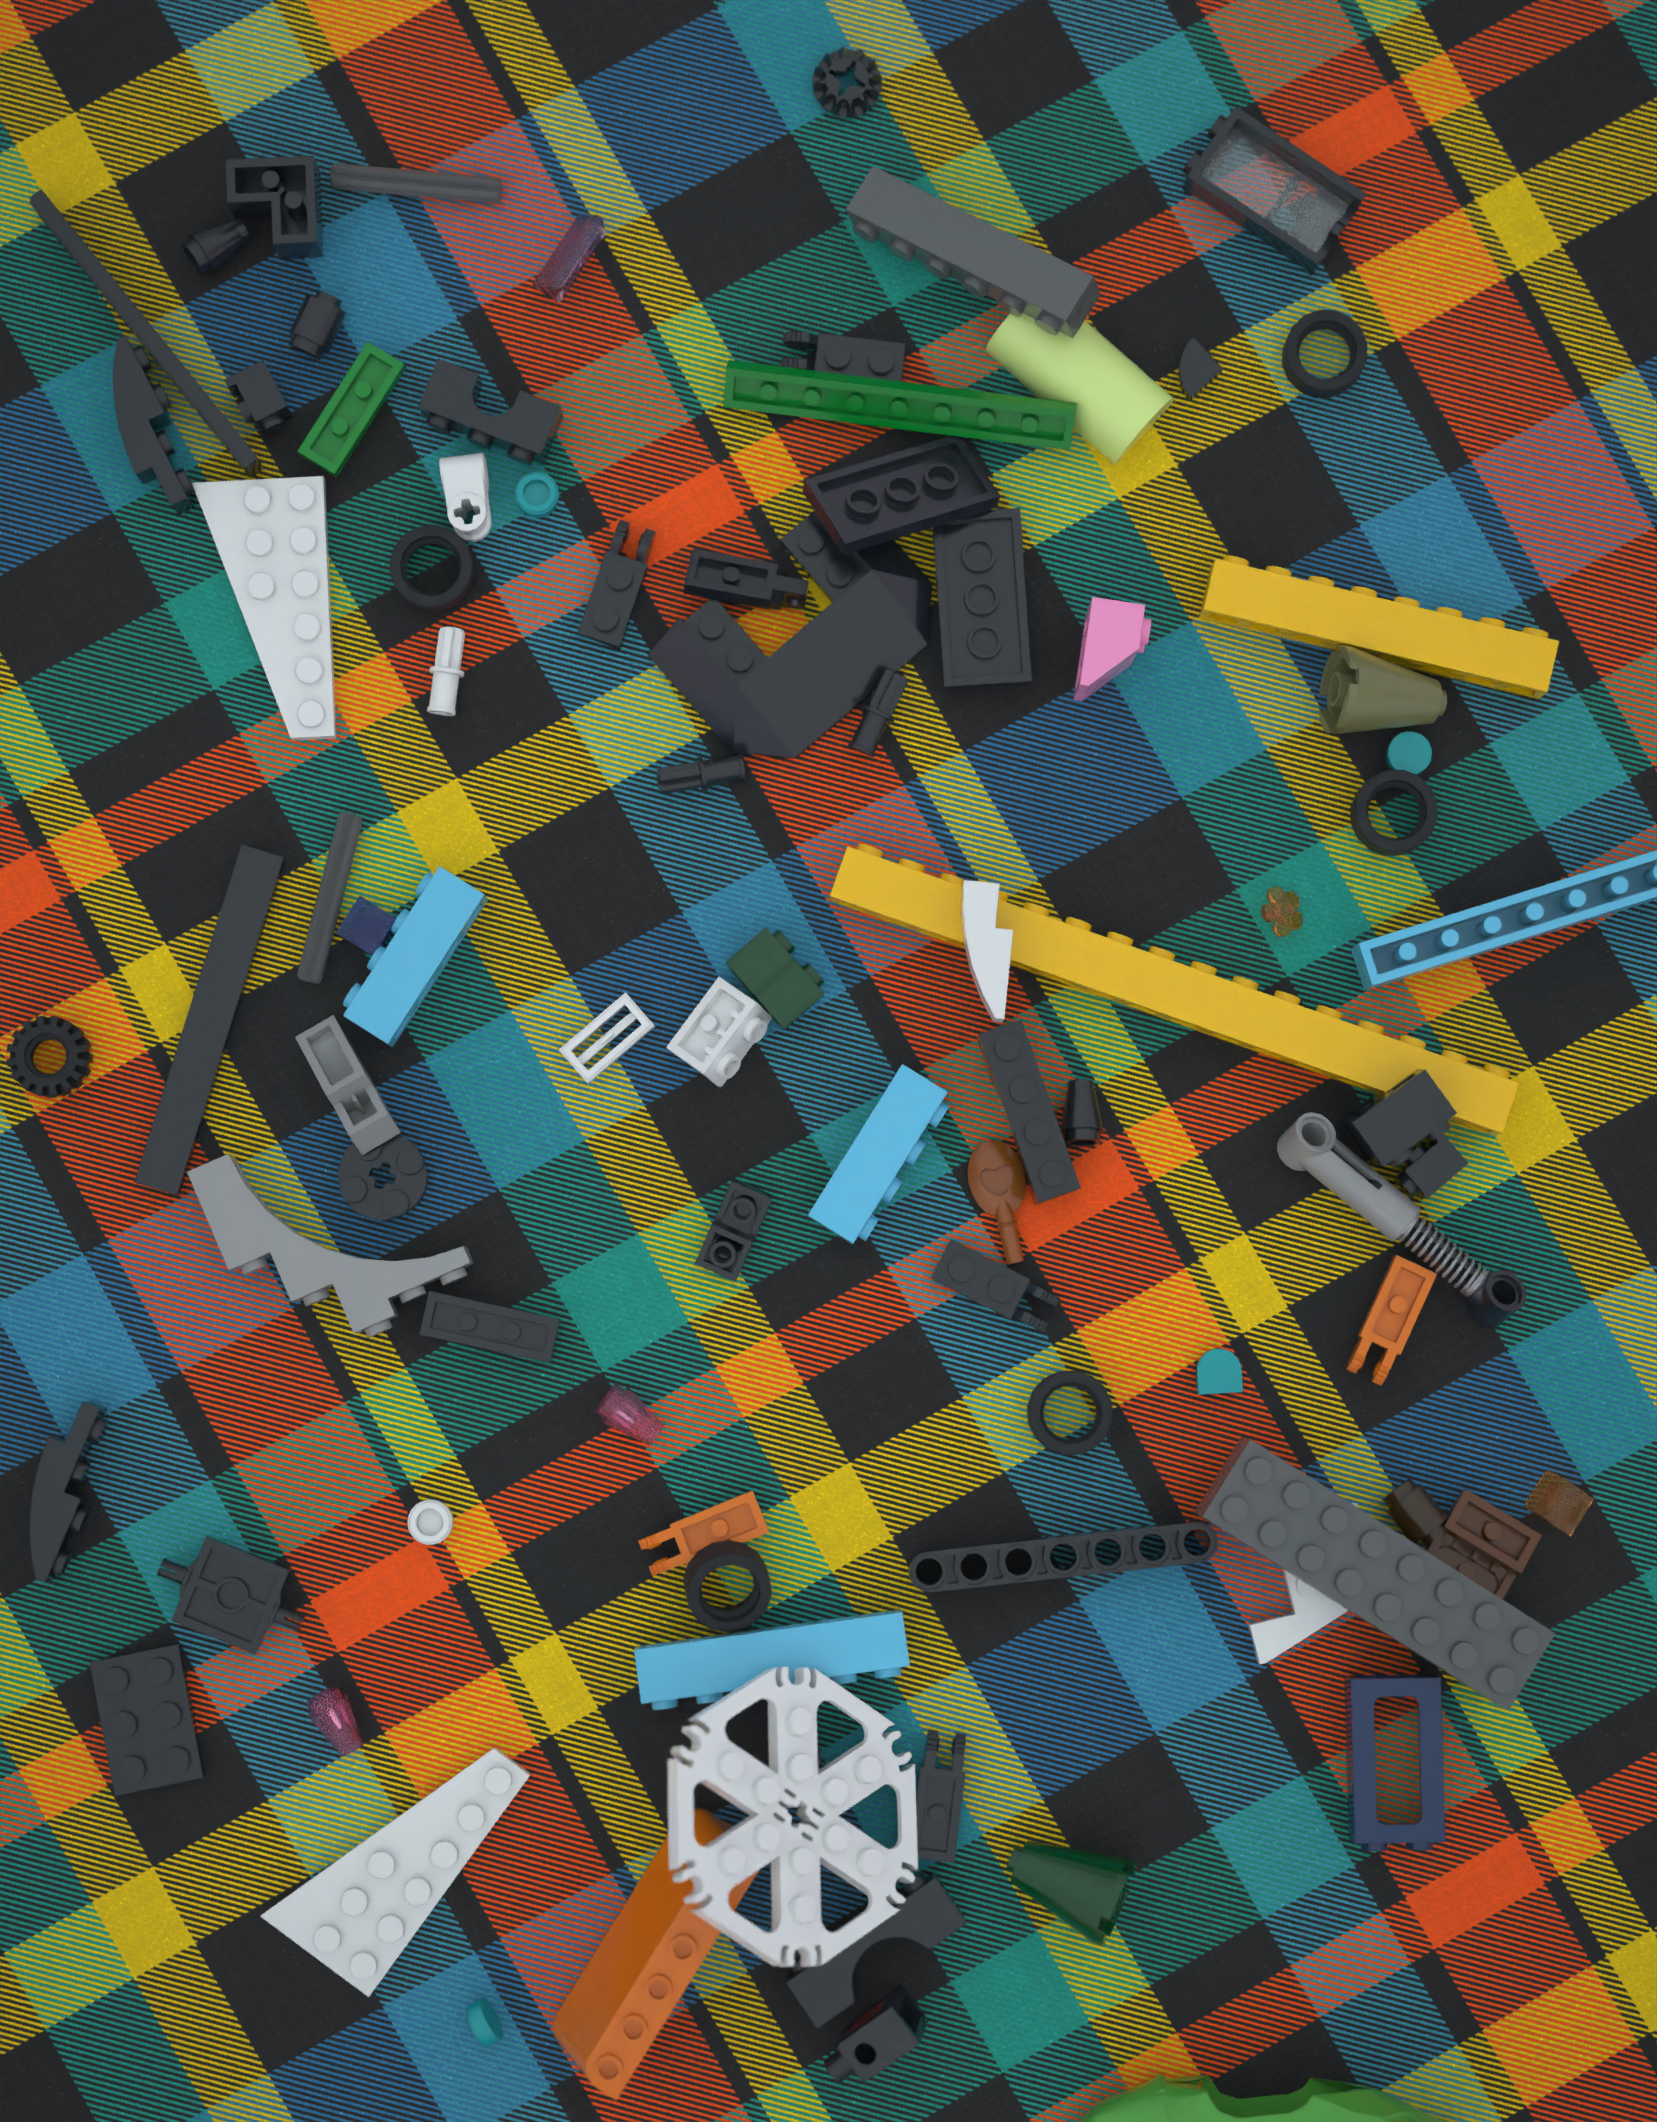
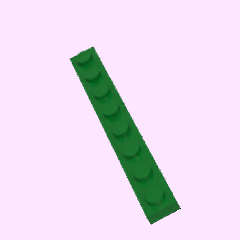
M729 360L726 367L724 394L725 408L1062 450H1071L1077 404Z

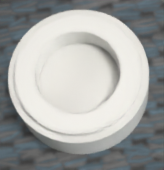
M429 1499L416 1504L408 1516L409 1532L415 1540L422 1544L433 1545L440 1543L450 1535L453 1529V1514L450 1508L439 1500Z

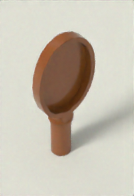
M988 1140L978 1145L970 1157L967 1172L968 1184L977 1205L987 1214L997 1218V1228L1000 1232L1006 1264L1010 1265L1024 1261L1014 1212L1021 1205L1025 1195V1174L1020 1159L1009 1145L1001 1141Z

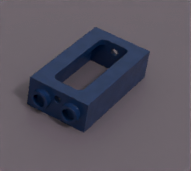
M1435 1674L1344 1675L1349 1839L1355 1844H1361V1850L1386 1851L1388 1850V1843H1406L1407 1850H1432L1433 1842H1445L1441 1677ZM1412 1696L1418 1703L1421 1816L1415 1823L1383 1824L1377 1819L1374 1703L1379 1697Z

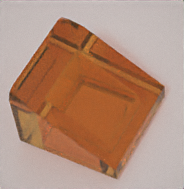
M1546 1471L1525 1503V1507L1571 1537L1594 1499L1567 1479L1551 1471Z

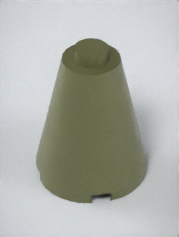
M1338 646L1341 652L1332 651L1326 661L1319 695L1327 696V710L1319 709V718L1323 730L1327 733L1343 734L1433 724L1437 717L1442 716L1445 712L1447 694L1445 690H1442L1438 680L1351 646Z

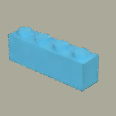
M440 866L435 874L427 872L415 891V894L419 896L411 911L404 909L399 914L391 928L395 936L387 948L380 946L375 951L367 965L371 973L362 986L356 983L351 988L343 1002V1006L347 1008L343 1014L345 1018L392 1048L488 901L485 894Z
M902 1064L809 1212L808 1217L852 1245L857 1237L866 1241L879 1220L872 1213L882 1199L890 1203L903 1182L896 1177L904 1162L913 1166L926 1145L925 1142L919 1139L928 1124L936 1128L948 1110L949 1105L943 1102L948 1092Z

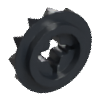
M842 47L831 54L826 53L823 60L815 67L812 83L813 92L818 103L829 113L839 117H855L867 112L878 100L881 92L882 76L875 60L866 56L861 49L855 51ZM851 68H854V81L860 84V86H849L841 97L840 81L835 77L837 75L844 77L848 71L850 72Z

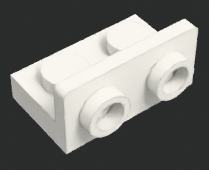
M718 977L666 1048L702 1073L712 1083L722 1087L727 1079L736 1074L741 1065V1060L752 1045L760 1041L765 1035L767 1025L770 1023L772 1016L757 1002Z

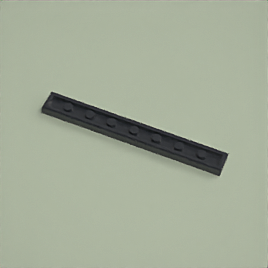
M42 189L29 198V203L38 216L245 473L253 478L262 471L264 467L255 453Z
M241 845L135 1183L180 1196L286 860L284 857Z

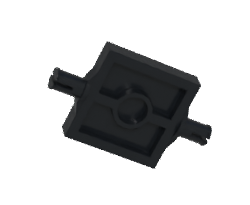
M207 1536L205 1538L198 1558L189 1568L164 1558L160 1566L167 1569H158L157 1576L181 1584L180 1602L173 1616V1622L252 1654L258 1653L266 1631L274 1622L299 1633L303 1625L300 1623L305 1620V1614L281 1606L282 1592L292 1569L213 1537Z

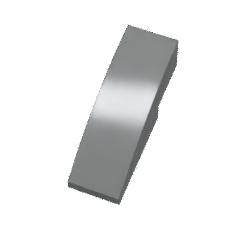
M334 1015L295 1037L324 1093L336 1110L349 1137L362 1155L401 1133Z

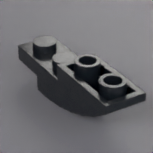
M125 335L117 339L113 371L114 403L119 431L137 477L143 485L158 478L171 506L180 515L194 508L188 495L195 492L185 470L183 468L175 470L169 456L176 452L164 429L156 432L171 424L165 410L171 408L172 405L160 383L152 386L146 372L153 369L141 344L133 348Z
M92 1401L82 1402L67 1440L59 1436L48 1437L39 1461L33 1485L29 1534L36 1580L43 1583L54 1581L56 1575L62 1577L72 1556V1552L67 1550L73 1533L80 1535L89 1517L90 1510L85 1508L89 1497L72 1490L75 1485L81 1486L91 1466V1462L86 1460L92 1443L98 1445L101 1442L109 1420L104 1418L107 1408Z

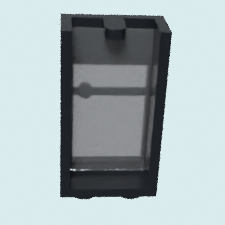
M1236 106L1228 118L1223 115L1218 117L1207 135V138L1212 141L1204 153L1196 150L1185 165L1182 172L1187 175L1183 191L1192 193L1301 266L1304 272L1313 276L1361 206L1366 193Z

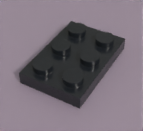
M181 1643L90 1662L114 1795L118 1796L204 1778L206 1772Z

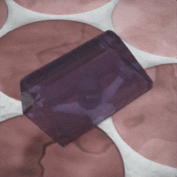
M581 214L574 220L533 282L535 289L557 303L563 299L606 234L602 217Z

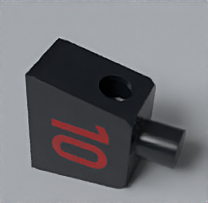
M900 1984L842 2031L836 2045L838 2050L824 2060V2065L837 2083H841L854 2072L862 2081L866 2082L918 2046L929 2019L903 1985Z

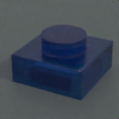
M359 896L336 933L373 956L375 951L380 946H383L391 935V928L396 918Z

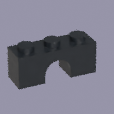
M437 360L418 406L422 417L427 419L426 425L446 434H450L451 429L467 435V441L484 449L490 450L492 445L508 451L507 456L525 465H531L533 461L545 464L563 420L561 406L520 390L513 407L508 412L498 416L484 414L476 407L477 399L483 386L479 374L444 360Z

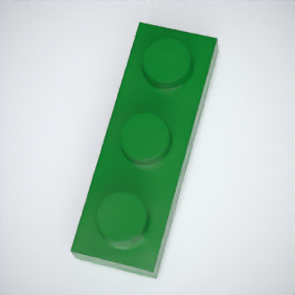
M367 341L298 449L299 455L337 478L406 370L405 364Z

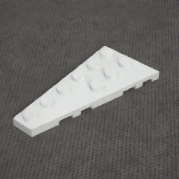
M494 1747L406 1812L268 1909L260 1917L369 1997L531 1773Z

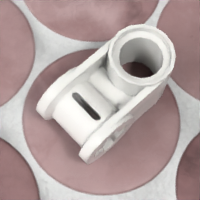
M484 453L440 458V475L446 498L447 515L455 533L467 542L482 540L488 535L492 525L488 495L490 490L489 477ZM475 511L476 515L473 516V523L465 524L464 519L467 518V512Z

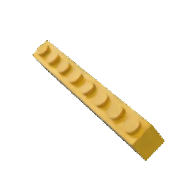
M1224 556L1223 560L1215 558L1210 568L1199 615L1201 619L1339 652L1341 651L1338 646H1351L1402 667L1530 698L1540 699L1548 692L1559 641L1549 639L1546 631L1536 628H1523L1522 632L1505 628V622L1488 617H1481L1478 622L1462 618L1463 613L1461 611L1448 607H1438L1436 611L1420 608L1419 601L1406 597H1395L1394 601L1378 598L1377 592L1372 589L1354 586L1349 591L1334 587V581L1323 577L1310 576L1307 581L1291 577L1292 572L1282 567L1267 566L1266 570L1249 567V561L1236 556Z

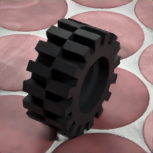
M39 1016L36 1017L35 1021L27 1020L22 1024L24 1028L20 1031L15 1030L12 1035L15 1038L13 1044H8L7 1052H10V1059H6L7 1066L13 1071L11 1076L21 1084L22 1088L39 1096L56 1098L58 1095L66 1096L71 1094L70 1090L73 1088L78 1089L83 1085L81 1080L84 1076L88 1077L91 1070L88 1069L89 1062H93V1054L89 1052L91 1047L89 1040L84 1037V1032L79 1027L59 1017ZM46 1040H57L66 1051L64 1066L52 1074L40 1072L35 1066L33 1059L37 1046Z

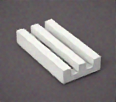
M625 992L562 1046L559 1051L589 1084L649 1033L655 1025ZM625 1006L630 1010L627 1016L578 1058L572 1053ZM638 1020L642 1024L591 1069L587 1070L584 1064L634 1021Z

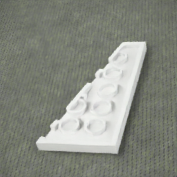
M312 476L192 483L290 738L293 741L337 739L326 485L324 477Z

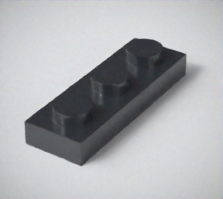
M429 1291L419 1335L551 1363L561 1319Z

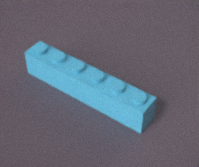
M901 1609L636 1646L634 1649L641 1704L652 1703V1710L678 1707V1699L696 1696L697 1704L716 1702L723 1698V1692L734 1691L766 1669L787 1666L789 1671L788 1678L792 1684L795 1681V1669L808 1667L809 1670L817 1669L828 1678L830 1677L835 1683L846 1684L856 1682L857 1673L874 1671L876 1679L902 1675L901 1667L910 1666Z

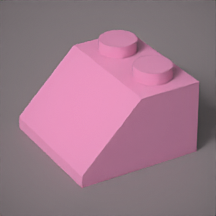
M1092 597L1085 616L1073 700L1083 701L1131 666L1137 653H1144L1145 645H1148L1151 619L1144 618L1145 605Z

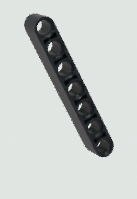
M1182 1521L925 1549L917 1552L911 1558L908 1564V1574L911 1582L921 1591L939 1592L1195 1564L1208 1561L1214 1556L1217 1550L1218 1539L1210 1526L1199 1521ZM1200 1529L1206 1535L1207 1544L1200 1553L1190 1554L1185 1549L1184 1538L1191 1530ZM1157 1534L1162 1540V1551L1156 1558L1146 1559L1140 1553V1542L1146 1535ZM1104 1539H1112L1118 1546L1116 1559L1108 1564L1098 1562L1095 1557V1547ZM1059 1544H1068L1074 1552L1072 1563L1063 1569L1054 1567L1050 1561L1052 1549ZM1017 1548L1025 1550L1030 1558L1028 1568L1021 1573L1008 1571L1005 1565L1007 1554ZM972 1553L981 1555L986 1563L983 1574L976 1578L964 1576L960 1569L963 1558ZM923 1559H934L941 1566L939 1578L932 1583H924L916 1576V1567Z

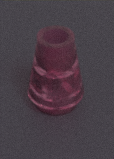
M615 1384L607 1392L595 1411L596 1414L603 1418V1424L639 1441H643L648 1446L656 1439L664 1426L629 1387L623 1389L618 1384Z
M337 1685L323 1690L306 1703L310 1711L308 1718L332 1746L337 1749L341 1757L354 1752L364 1744L347 1693H341Z

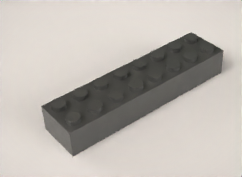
M1240 1438L1194 1512L1507 1711H1509L1556 1634L1251 1439Z

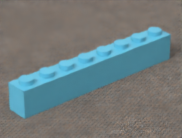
M1657 850L1358 943L1351 951L1364 991L1657 900Z

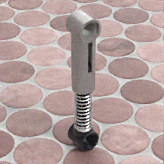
M1313 1112L1305 1113L1280 1136L1277 1142V1152L1286 1166L1297 1171H1308L1392 1242L1395 1239H1399V1242L1405 1240L1407 1242L1405 1247L1411 1245L1413 1247L1411 1252L1415 1250L1419 1252L1417 1257L1423 1255L1425 1257L1424 1262L1428 1260L1431 1262L1430 1267L1434 1265L1438 1267L1436 1272L1440 1270L1444 1272L1442 1278L1448 1276L1450 1277L1448 1283L1454 1281L1456 1282L1454 1288L1461 1287L1460 1293H1463L1466 1297L1467 1312L1476 1324L1490 1329L1498 1327L1524 1305L1526 1290L1522 1281L1516 1275L1504 1270L1489 1271L1486 1268H1482L1480 1263L1474 1265V1258L1468 1260L1469 1254H1462V1248L1456 1249V1243L1450 1244V1238L1443 1239L1444 1233L1437 1234L1438 1228L1431 1229V1222L1425 1224V1217L1418 1219L1421 1208L1336 1138L1333 1125L1326 1117Z

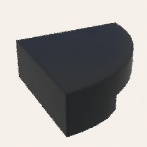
M1194 337L1184 348L1179 362L1180 386L1189 401L1223 370Z

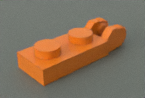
M1394 1255L1358 1333L1360 1339L1354 1347L1346 1370L1356 1374L1364 1364L1371 1343H1374L1384 1348L1385 1351L1372 1372L1371 1381L1380 1386L1383 1384L1396 1356L1402 1353L1437 1273L1398 1255Z
M752 1490L669 1524L670 1528L638 1540L641 1550H649L675 1537L681 1553L670 1558L665 1557L657 1560L653 1565L649 1566L651 1575L654 1576L684 1563L687 1566L699 1550L711 1543L726 1540L745 1543L770 1531Z

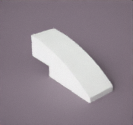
M963 880L961 920L964 946L970 971L980 998L993 1022L1002 1023L1005 1019L1013 930L995 928L999 883Z

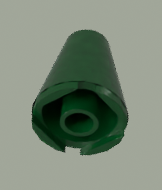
M1028 1840L1023 1848L1015 1846L1009 1858L1006 1871L1013 1873L1011 1877L1013 1885L1091 1943L1104 1947L1105 1935L1110 1937L1129 1893V1890L1124 1886L1129 1876L1134 1878L1137 1863L1126 1858Z

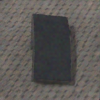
M733 1178L695 1264L736 1282L774 1195Z

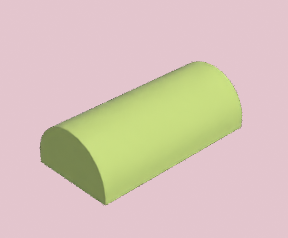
M1023 313L1020 317L1009 314L996 330L986 347L985 352L1039 399L1077 403L1073 429L1115 466L1174 401L1170 394L1085 320L1074 338H1071L1061 332L1056 336L1045 332L1035 323V319Z

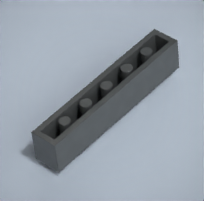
M874 166L845 209L854 225L853 231L862 239L870 243H874L877 239L889 245L888 248L901 259L911 261L912 258H915L925 263L926 269L932 274L944 280L950 276L962 282V287L976 297L983 298L986 294L998 300L999 306L1008 313L1020 317L1023 313L1035 319V323L1051 335L1056 336L1061 332L1074 338L1101 295L1093 275Z

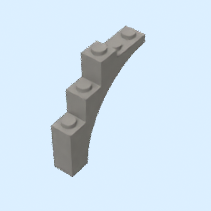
M227 1154L187 1172L228 1270L238 1271L241 1269L243 1275H248L268 1266L266 1258L272 1256L291 1302L303 1300L306 1307L330 1297L328 1289L334 1287L353 1333L359 1334L365 1331L368 1338L391 1329L390 1320L400 1316L393 1299L399 1297L402 1304L426 1294L425 1285L438 1279L441 1280L443 1286L467 1276L465 1268L474 1264L468 1248L464 1246L431 1257L401 1261L361 1259L332 1251L299 1234L274 1214L251 1187L235 1156Z

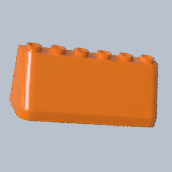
M694 1808V1837L699 1845L704 1847L732 1828L731 1825L709 1811ZM669 1833L561 2005L553 2022V2032L556 2040L591 2084L614 2100L618 2099L721 1931L690 1911L697 1908L703 1901L685 1904L683 1899L690 1895L694 1889V1883L691 1878L683 1882L674 1883L673 1875L678 1870L686 1868V1862L678 1869L669 1870ZM758 1871L730 1890L728 1904L733 1911Z

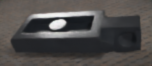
M692 549L684 583V594L769 610L770 608L772 610H780L781 606L783 608L804 609L809 581L788 577V572L778 569L779 564Z

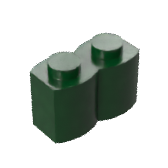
M764 928L727 960L726 966L784 1031L824 996L819 987L825 982L808 963L801 968L790 954L796 949L780 930L772 934L767 928Z

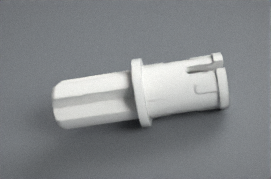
M447 626L439 630L435 665L429 669V672L433 674L430 702L427 708L429 713L443 716L456 715L455 707L459 678L464 677V671L460 669L465 632L460 628Z

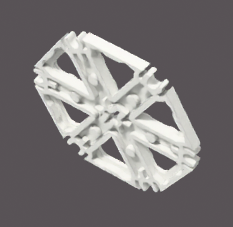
M783 1666L766 1669L688 1719V1721L695 1723L697 1726L689 1725L682 1728L681 1732L691 1739L692 1748L689 1751L683 1746L673 1747L671 1754L674 1758L668 1759L669 1870L678 1869L686 1862V1868L675 1872L672 1879L674 1883L683 1882L689 1878L693 1881V1892L683 1900L685 1904L703 1902L697 1908L690 1910L692 1913L772 1966H794V1953L798 1950L801 1956V1967L823 1965L900 1911L891 1904H903L906 1898L896 1891L895 1884L897 1879L904 1884L914 1883L915 1876L911 1871H918L915 1763L905 1765L901 1770L899 1769V1765L909 1762L912 1755L910 1751L894 1755L892 1752V1743L901 1736L900 1731L882 1733L889 1726L895 1725L893 1722L817 1669L809 1670L808 1667L795 1669V1681L792 1684L788 1678V1667ZM760 1699L768 1701L769 1768L729 1741L725 1733L726 1723L731 1717ZM823 1701H828L861 1724L864 1729V1739L818 1770L817 1708ZM699 1782L749 1815V1817L704 1847L699 1845L694 1837L693 1792ZM883 1785L891 1786L897 1795L898 1840L891 1849L885 1848L839 1816ZM799 1807L797 1815L803 1823L791 1825L792 1816L787 1813L788 1810L785 1808ZM771 1862L772 1931L767 1933L734 1912L728 1904V1894L738 1883ZM820 1864L856 1887L869 1898L868 1906L864 1912L833 1933L827 1931L821 1921Z

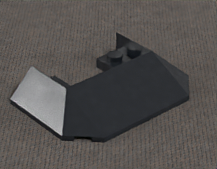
M813 509V512L780 539V544L829 598L832 604L767 658L719 601L710 599L684 622L679 618L648 653V657L734 755L741 753L748 756L753 754L796 759L875 691L884 670L891 669L898 672L928 646L932 582L894 539L842 555Z

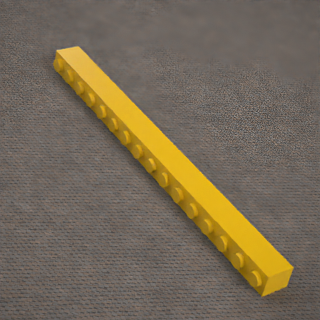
M859 843L857 849L847 846L830 893V902L965 949L961 920V896L964 879L947 873H942L940 878L923 873L925 866L904 858H900L898 864L882 858L883 851L866 844ZM1002 892L998 894L995 928L1013 930L1011 966L1378 1095L1387 1092L1415 1070L1425 1069L1457 1112L1449 1120L1493 1136L1502 1134L1520 1083L1510 1080V1072L1502 1068L1485 1064L1483 1070L1467 1065L1468 1057L1449 1050H1443L1441 1055L1425 1050L1426 1043L1417 1038L1401 1035L1400 1040H1396L1383 1035L1384 1028L1377 1024L1359 1020L1358 1025L1342 1021L1343 1014L1337 1010L1317 1005L1316 1011L1300 1006L1301 999L1292 994L1275 991L1274 996L1257 991L1259 984L1252 980L1239 976H1234L1232 981L1215 976L1217 969L1207 964L1192 961L1190 967L1175 962V954L1167 950L1150 946L1149 952L1133 947L1134 940L1127 936L1108 932L1107 937L1090 932L1092 925L1087 922L1067 917L1064 923L1048 917L1050 910L1042 906L1025 902L1022 908L1008 903V895Z

